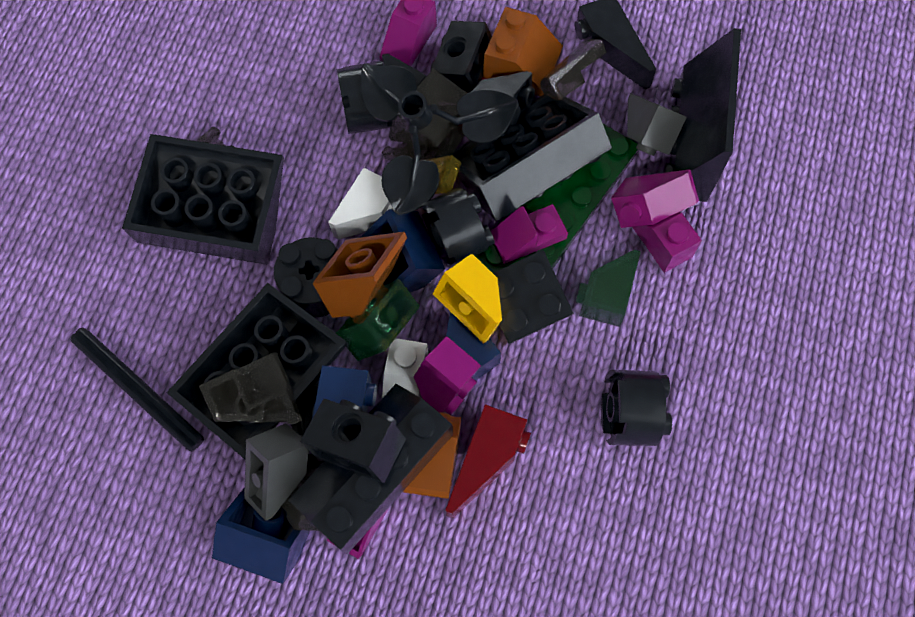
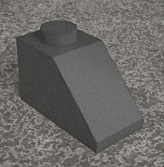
M630 93L628 97L627 137L638 142L636 149L652 156L655 155L656 151L669 155L687 117Z
M287 423L246 439L244 499L265 521L273 518L307 473L309 450L300 442L303 436L296 433Z

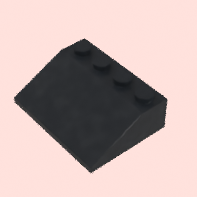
M737 28L732 29L686 63L680 78H674L671 97L676 98L675 106L672 105L670 110L687 118L669 154L671 155L670 164H665L663 173L690 169L698 199L702 202L708 201L733 153L741 29Z
M550 90L534 100L529 107H526L519 115L517 123L514 126H510L506 133L498 140L488 144H478L469 140L443 158L470 194L474 193L482 209L497 221L510 216L516 211V208L527 201L539 198L544 194L545 190L554 184L569 179L575 171L586 164L596 162L601 158L602 154L612 149L598 112Z
M150 134L122 229L137 243L268 265L276 233L284 157L281 154Z
M267 283L166 393L246 460V439L275 428L320 377L322 365L330 366L348 343Z

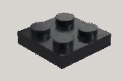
M543 249L493 273L498 278L502 314L500 326L508 344H512L574 315Z

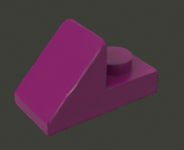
M553 204L530 214H527L524 206L519 207L491 231L495 241V248L503 264L563 241L568 236V232Z

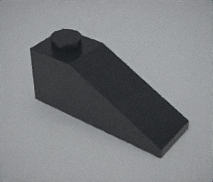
M596 0L579 6L577 21L574 23L575 32L580 40H584L589 51L643 89L651 88L656 67L618 0Z

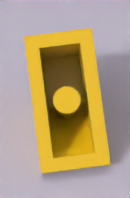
M470 254L444 272L432 294L483 344L486 343L502 321L498 278L473 254Z

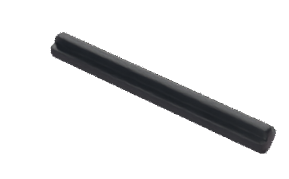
M82 327L71 336V342L187 450L193 452L203 443V435L90 331Z

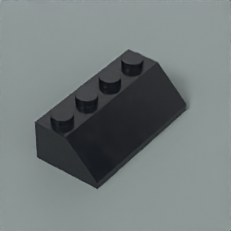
M395 384L369 412V414L373 415L375 411H380L393 417L397 421L396 427L406 438L385 482H379L324 461L289 499L319 531L345 554H348L454 435L453 426L446 418L421 397L398 384ZM359 433L356 434V435L352 438V440H354V439L359 435Z

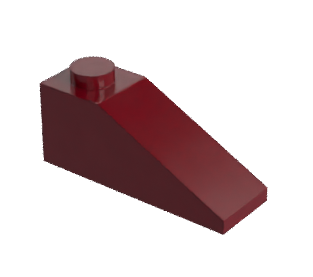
M485 404L447 504L446 516L454 518L514 462L517 452L525 453L531 436L530 432L525 431L527 419Z

